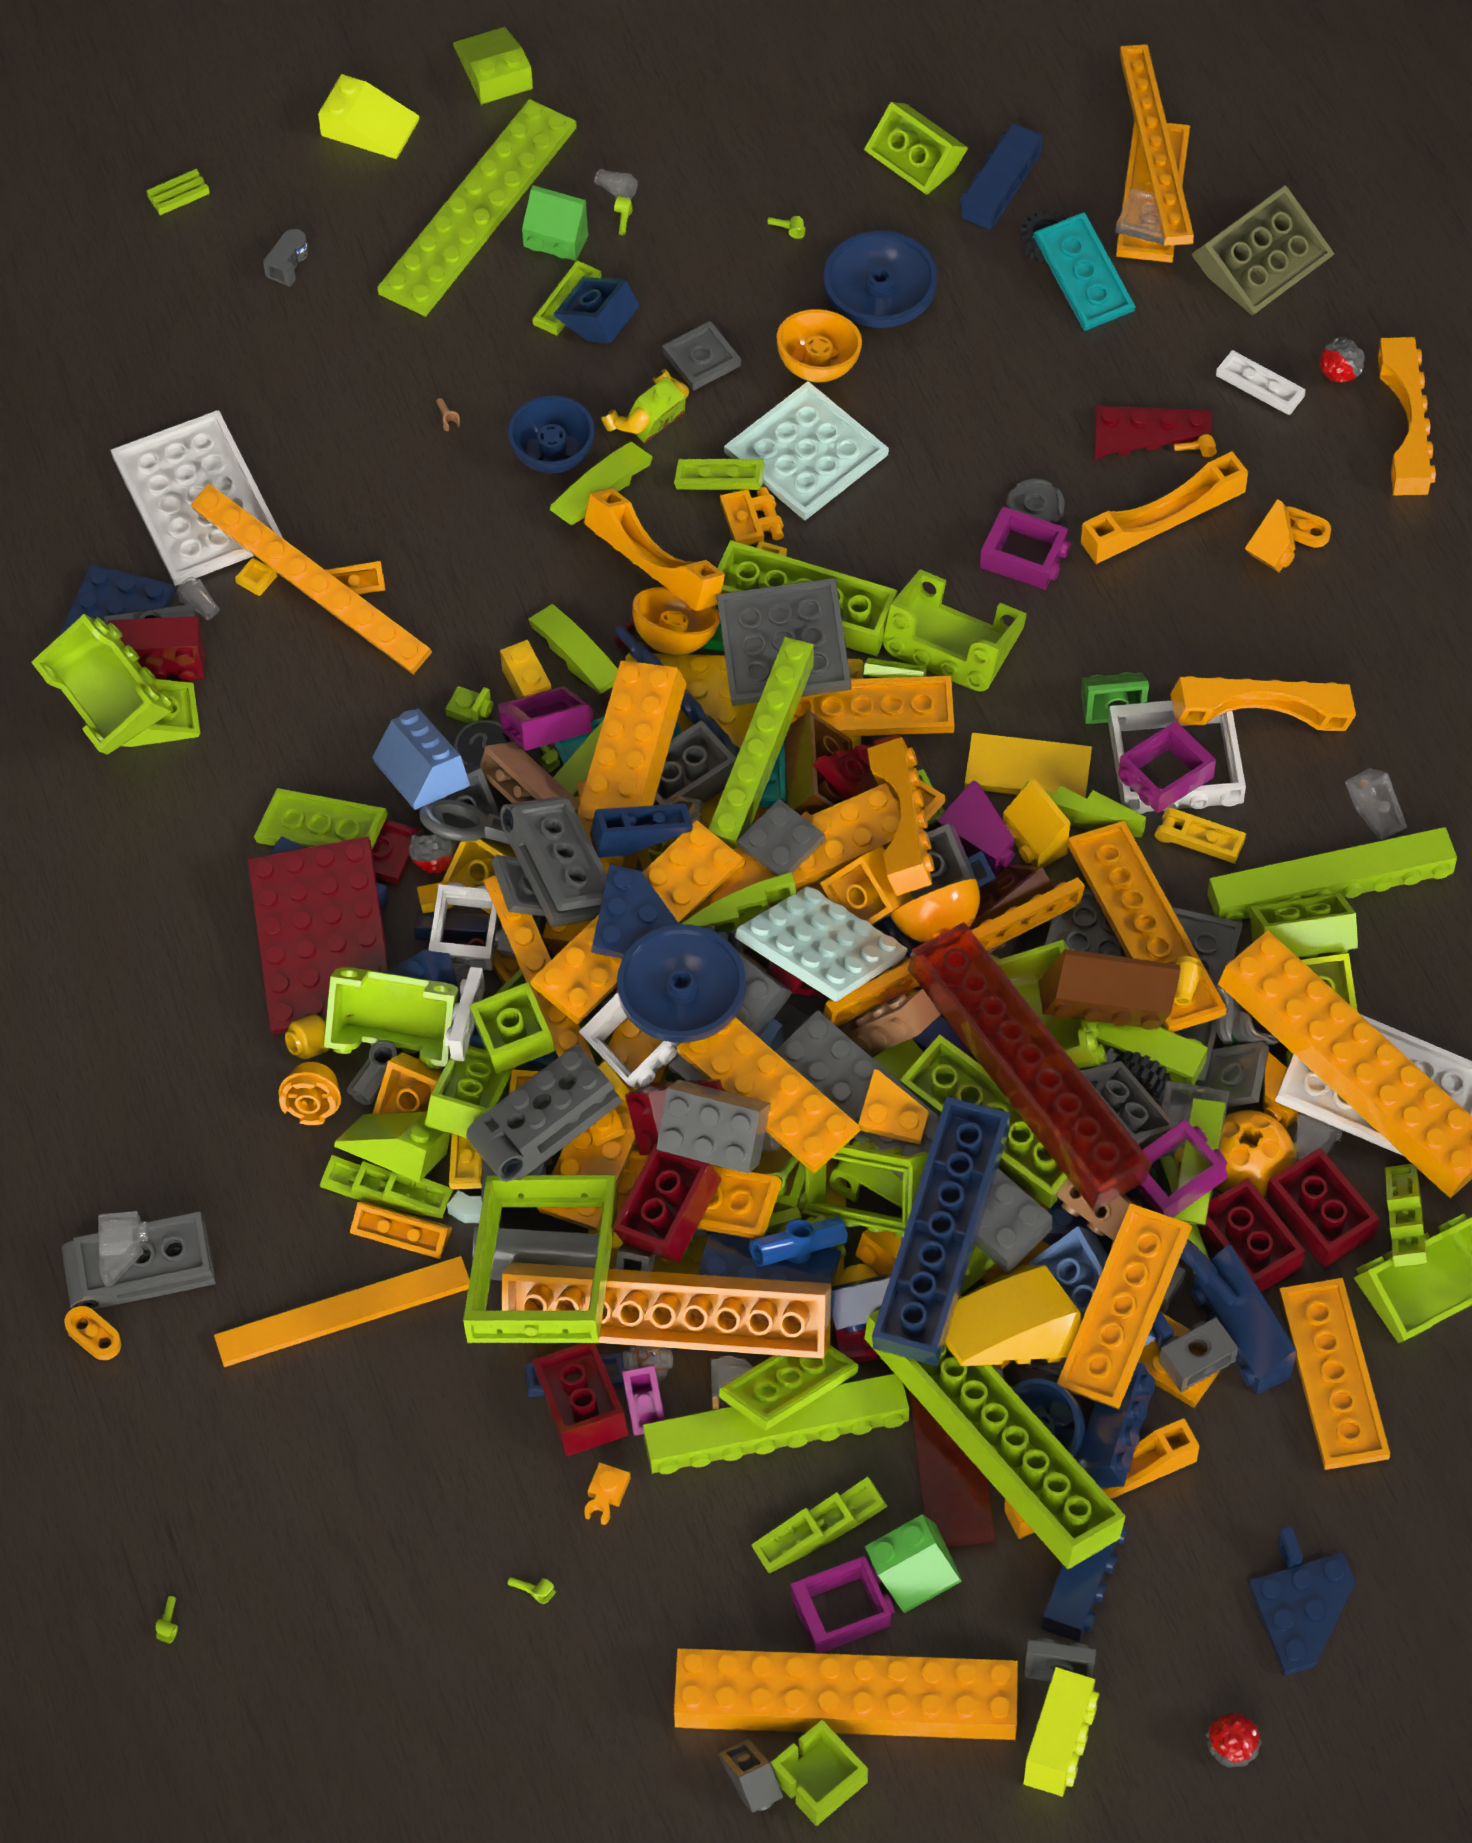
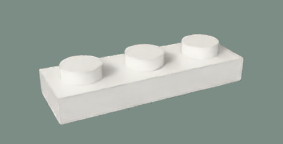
M1233 350L1217 368V377L1287 415H1290L1305 397L1306 389Z
M470 967L467 979H462L460 1003H455L452 1014L454 1023L452 1028H447L445 1035V1046L450 1048L451 1060L464 1061L475 1025L469 1005L481 1001L485 991L483 968Z

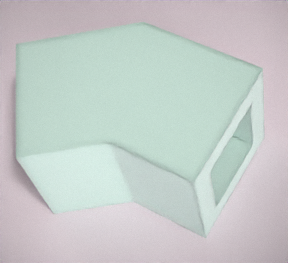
M458 1190L447 1204L448 1214L464 1224L479 1223L482 1208L481 1196H468Z

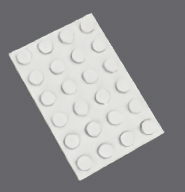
M219 410L111 449L116 466L175 586L254 556L191 508L190 504L208 483L282 537Z
M1361 1015L1472 1116V1061ZM1293 1054L1275 1102L1402 1155L1381 1133L1377 1132L1349 1104L1338 1096L1327 1083L1325 1084L1315 1072H1312L1299 1060V1057Z

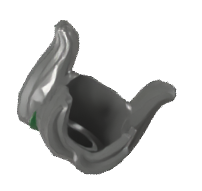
M1217 985L1216 989L1227 1008L1226 1016L1216 1019L1217 1034L1221 1042L1227 1045L1263 1041L1267 1046L1280 1043L1275 1036L1240 1004L1236 1005V1001L1223 988Z

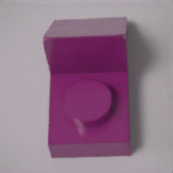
M655 1365L623 1370L624 1395L628 1404L633 1434H643L644 1424L665 1420Z

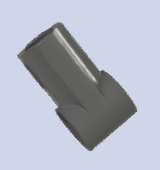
M379 1041L370 1048L369 1058L347 1088L348 1094L363 1105H371L379 1093L388 1062L379 1063L378 1061L384 1057L392 1059L398 1055L395 1046L391 1042Z

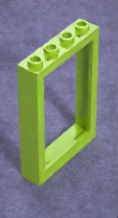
M526 1175L521 1180L517 1177L511 1181H502L498 1176H487L463 1318L467 1343H599L614 1233L612 1226L615 1223L618 1203L615 1175ZM502 1207H603L589 1311H486Z

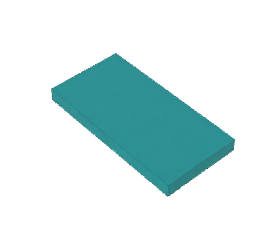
M1085 212L1034 232L1033 237L1083 331L1135 310L1136 306Z

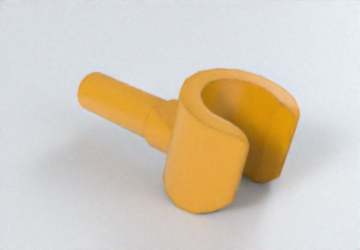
M1208 434L1202 435L1197 441L1191 443L1174 444L1175 451L1200 449L1204 457H1211L1217 453L1214 439Z

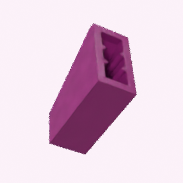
M973 780L937 820L936 829L948 823L955 826L966 856L969 858L982 851L995 875L1002 866L1006 868L1012 862L1015 856V852H1013L1014 837L979 783Z

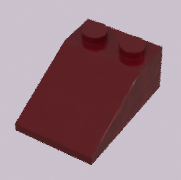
M720 1079L687 1081L723 1091ZM676 1081L650 1083L647 1086L637 1088L625 1094L639 1155H650L654 1145H657L667 1088Z
M581 1343L532 1360L566 1457L629 1436L624 1411L595 1343Z

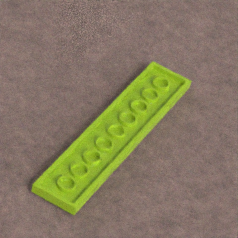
M529 99L377 287L378 294L426 317L574 132L576 121Z

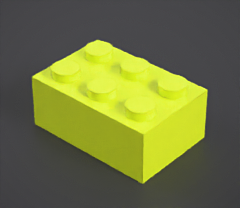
M1055 1668L1026 1760L1024 1785L1062 1797L1066 1785L1073 1787L1078 1771L1079 1758L1083 1755L1086 1746L1089 1725H1092L1097 1710L1096 1704L1099 1693L1094 1692L1095 1679Z

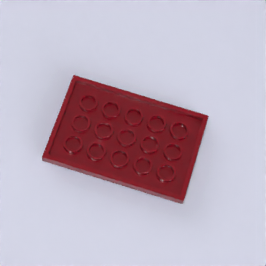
M369 836L248 859L270 1030L273 1035L286 1033L291 1022L313 1014L320 1016L326 1021L330 976L336 969L350 967L382 973L389 970L371 840Z

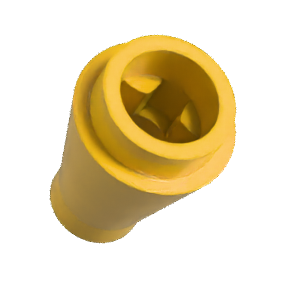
M1181 956L1174 963L1180 965L1181 969L1174 1003L1185 1006L1192 1003V997L1203 969L1198 959Z

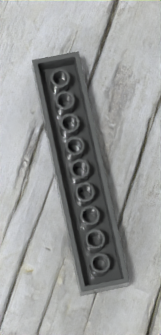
M818 1010L775 1051L857 1124L859 1123L874 1069L879 1070L929 1111V1119L922 1143L918 1145L864 1131L857 1133L854 1138L860 1144L875 1143L876 1151L882 1152L890 1148H901L902 1156L909 1157L920 1152H928L929 1155L940 1117ZM997 1169L974 1245L1008 1274L1052 1230V1215L1003 1172ZM891 1170L903 1181V1172Z

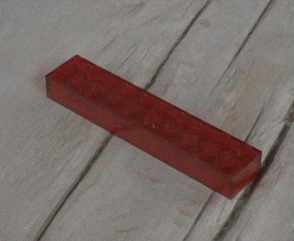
M965 922L912 949L908 971L1093 1211L1146 1182L1152 1162Z

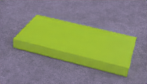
M277 788L254 838L257 843L275 846L281 836L305 848L369 836L373 849L388 813L386 808Z
M831 1345L824 1358L773 1355L719 1389V1397L761 1428L768 1430L858 1373V1364Z

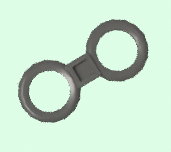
M441 799L423 806L419 811L420 821L423 825L441 837L462 842L487 838L510 844L502 828L500 816L489 814L487 817L484 812L467 803ZM438 813L458 814L472 820L477 826L472 828L453 827L439 821L434 815Z

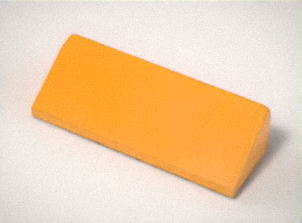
M361 1201L357 1203L350 1233L441 1259L453 1227Z

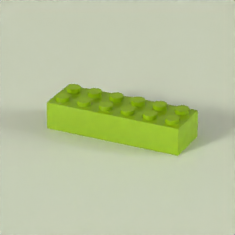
M730 540L718 566V569L725 574L721 594L835 578L845 646L878 656L883 644L890 605L898 596V590Z
M940 1034L899 1080L903 1086L939 1117L941 1116L946 1097L1010 1113V1130L998 1169L1048 1208H1051L1059 1199L1056 1197L1057 1193L1076 1166L1087 1165L1090 1162L1092 1151L1090 1146Z

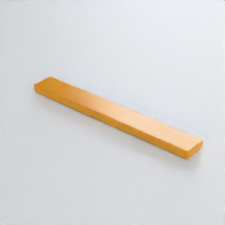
M459 1256L215 1334L214 1337L223 1366L227 1367L467 1290L470 1279L463 1259Z

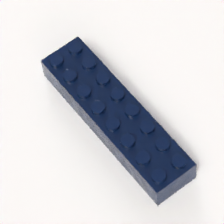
M946 1097L872 1333L873 1349L934 1366L938 1365L1008 1137L1010 1113Z

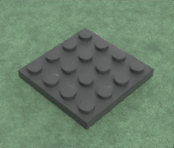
M835 578L717 594L732 706L759 703L784 637L814 644V665L802 696L852 690Z

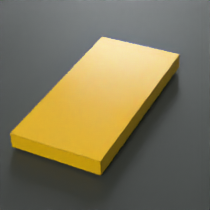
M972 733L964 789L974 780L979 783L983 791L1018 795L1027 781L1036 779L1043 789L1053 794L1061 785L1086 798L1092 746Z

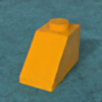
M1277 499L1245 549L1251 556L1279 573L1283 567L1287 568L1295 556V543L1288 508L1282 501Z
M1268 1051L1262 1081L1263 1109L1265 1114L1275 1118L1286 1129L1303 1113L1275 1102L1287 1067Z

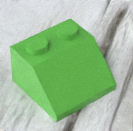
M532 186L522 227L524 247L530 248L533 251L552 254L562 259L566 258L576 261L588 238L586 200Z
M1124 672L1119 675H1092L1082 678L1081 699L1085 724L1108 722L1110 706L1147 703L1149 683L1143 673Z
M923 1514L865 1546L877 1575L904 1613L962 1582L936 1523Z

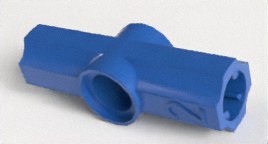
M839 1216L812 1224L804 1220H793L786 1225V1231L751 1240L749 1250L752 1261L757 1267L782 1260L799 1264L807 1262L811 1257V1252L846 1243L848 1234L845 1229V1223Z

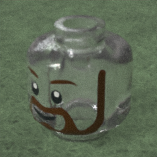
M630 1345L628 1351L623 1353L624 1370L654 1364L657 1381H662L667 1376L668 1368L673 1367L672 1352L670 1349H665V1347Z

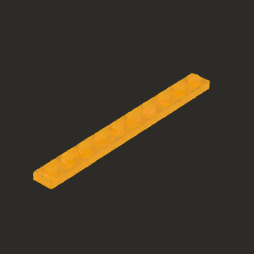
M1148 45L1120 46L1119 55L1164 245L1193 244L1194 234Z
M208 483L190 504L195 512L414 675L432 653L429 647Z
M494 875L483 880L524 978L526 982L531 984V979L551 961V958L533 916L530 914L508 912L497 877ZM531 986L551 1033L558 1057L578 1044L595 1063L586 1039L579 1033L581 1030L580 1025H577ZM615 1108L589 1127L596 1146L626 1134Z
M1078 877L1067 883L1061 882L1053 890L1043 895H1035L1029 902L1019 907H1011L1003 915L993 920L987 919L979 927L969 932H961L953 940L943 945L937 944L929 952L919 957H911L903 965L893 970H885L877 978L863 984L835 1002L829 999L825 1004L823 1015L838 1027L868 1010L973 959L977 952L985 953L1080 905L1085 885Z

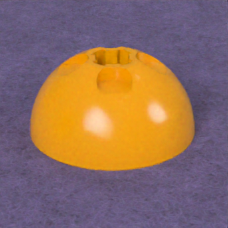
M813 309L795 313L782 322L777 332V348L781 360L794 375L810 382H829L846 374L856 363L862 347V338L857 327L846 317L827 310Z
M666 587L644 590L637 594L633 600L632 615L637 632L650 647L661 653L685 655L695 652L711 640L719 626L720 615L715 606L696 611L679 597L672 594Z
M964 880L930 892L899 907L890 916L905 935L916 941L924 943L948 941L961 932L966 931L977 915L980 903L977 880Z
M1242 1110L1224 1116L1219 1151L1228 1163L1226 1165L1227 1179L1217 1185L1216 1188L1224 1193L1248 1178L1263 1198L1266 1197L1269 1179L1295 1163V1149L1289 1133L1275 1118L1259 1111Z

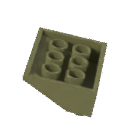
M1285 185L1191 255L1211 281L1249 314L1254 315L1335 253Z

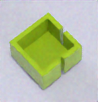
M823 1720L819 1721L799 1738V1754L802 1756L799 1760L798 1747L793 1743L771 1762L772 1770L780 1788L791 1799L796 1796V1805L815 1826L819 1825L868 1783V1768Z

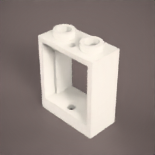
M460 883L439 884L428 951L450 953L452 963L462 962L471 967L492 971L496 949L494 947L496 930L499 928L500 919L486 886L471 888L465 887ZM448 905L491 909L486 947L442 942Z
M617 993L579 1033L628 1085L637 1089L650 1084L655 1078L657 1070L663 1064L670 1063L677 1056V1046L680 1043L663 1041L632 1072L604 1042L627 1018Z

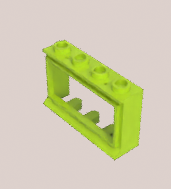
M848 1142L832 1157L834 1159L903 1172L902 1218L826 1203V1163L815 1174L805 1166V1209L802 1210V1213L813 1215L815 1218L824 1214L827 1219L839 1216L847 1227L862 1225L867 1226L868 1231L871 1232L891 1231L894 1232L896 1237L903 1238L928 1158V1152H920L907 1157L902 1156L901 1148H890L881 1152L876 1151L875 1143L850 1146Z

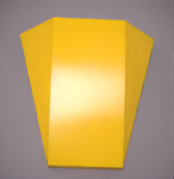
M1019 1265L1008 1274L1000 1275L957 1300L944 1343L961 1366L1002 1365L1004 1360H1015L1017 1364H1029L1031 1359H1046L1047 1363L1061 1362L1062 1358L1068 1357L1081 1325L1080 1311L1046 1265Z

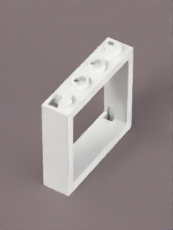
M1172 701L1110 706L1108 725L1121 804L1139 814L1154 810L1150 806L1145 805L1136 792H1131L1130 786H1126L1118 775L1120 756L1124 754L1121 731L1165 728L1175 722ZM1232 711L1223 713L1207 723H1220L1231 783L1200 786L1167 808L1203 809L1207 806H1234L1244 802L1246 785Z

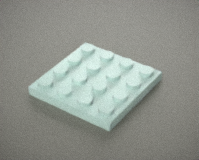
M808 381L724 446L725 454L731 459H763L765 471L762 485L768 488L771 493L803 520H807L888 456L889 451L886 445Z
M809 886L739 926L735 935L736 939L835 1002L903 960L908 949L898 943L895 938L880 932L868 921L861 920L847 911L844 906L834 903L823 896L820 891Z

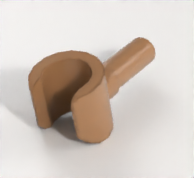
M442 398L437 399L436 402L443 415V429L449 431V421L456 422L459 428V414L455 411H449Z

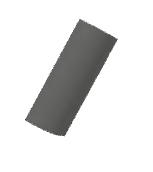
M474 1227V1234H473V1257H474V1251H475V1245H476L478 1227ZM499 1228L491 1280L502 1281V1273L510 1262L595 1268L599 1234Z

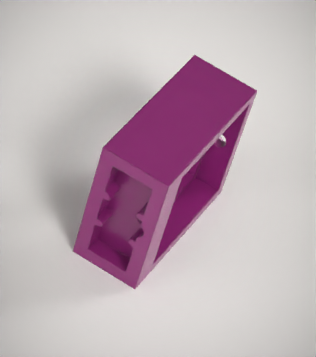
M1002 506L981 549L980 568L1046 590L1050 580L1055 581L1060 570V564L1058 563L1061 557L1066 558L1069 553L1071 542L1067 541L1068 528ZM1010 531L1052 544L1044 564L1040 565L1002 552V547Z
M565 686L498 704L502 732L525 751L592 732L590 721L593 720V712L590 705Z
M1175 721L1121 755L1118 775L1126 786H1130L1139 795V798L1145 805L1150 806L1158 814L1214 777L1216 759ZM1170 750L1191 771L1160 790L1139 769Z
M1185 1119L1125 1162L1124 1168L1128 1180L1157 1213L1173 1218L1226 1180V1165L1228 1163L1217 1148L1212 1150L1206 1143L1208 1140L1204 1132L1197 1125L1192 1127ZM1187 1139L1210 1167L1168 1197L1145 1168Z
M865 1556L790 1584V1597L814 1653H823L890 1627L891 1614L894 1613L892 1602L888 1594L882 1595L878 1586L881 1584V1579L877 1575L874 1566H869ZM861 1579L876 1615L826 1633L811 1597Z

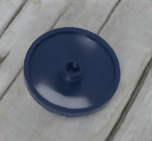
M870 231L850 237L833 250L825 264L824 290L828 301L840 315L859 325L885 328L905 324L921 315L929 307L936 294L937 268L932 256L919 242L900 233Z
M677 924L650 931L639 938L628 949L619 966L617 988L619 1001L624 1013L638 1029L659 1040L687 1043L713 1036L724 1029L735 1018L744 1001L746 978L744 965L738 952L725 938L704 927Z

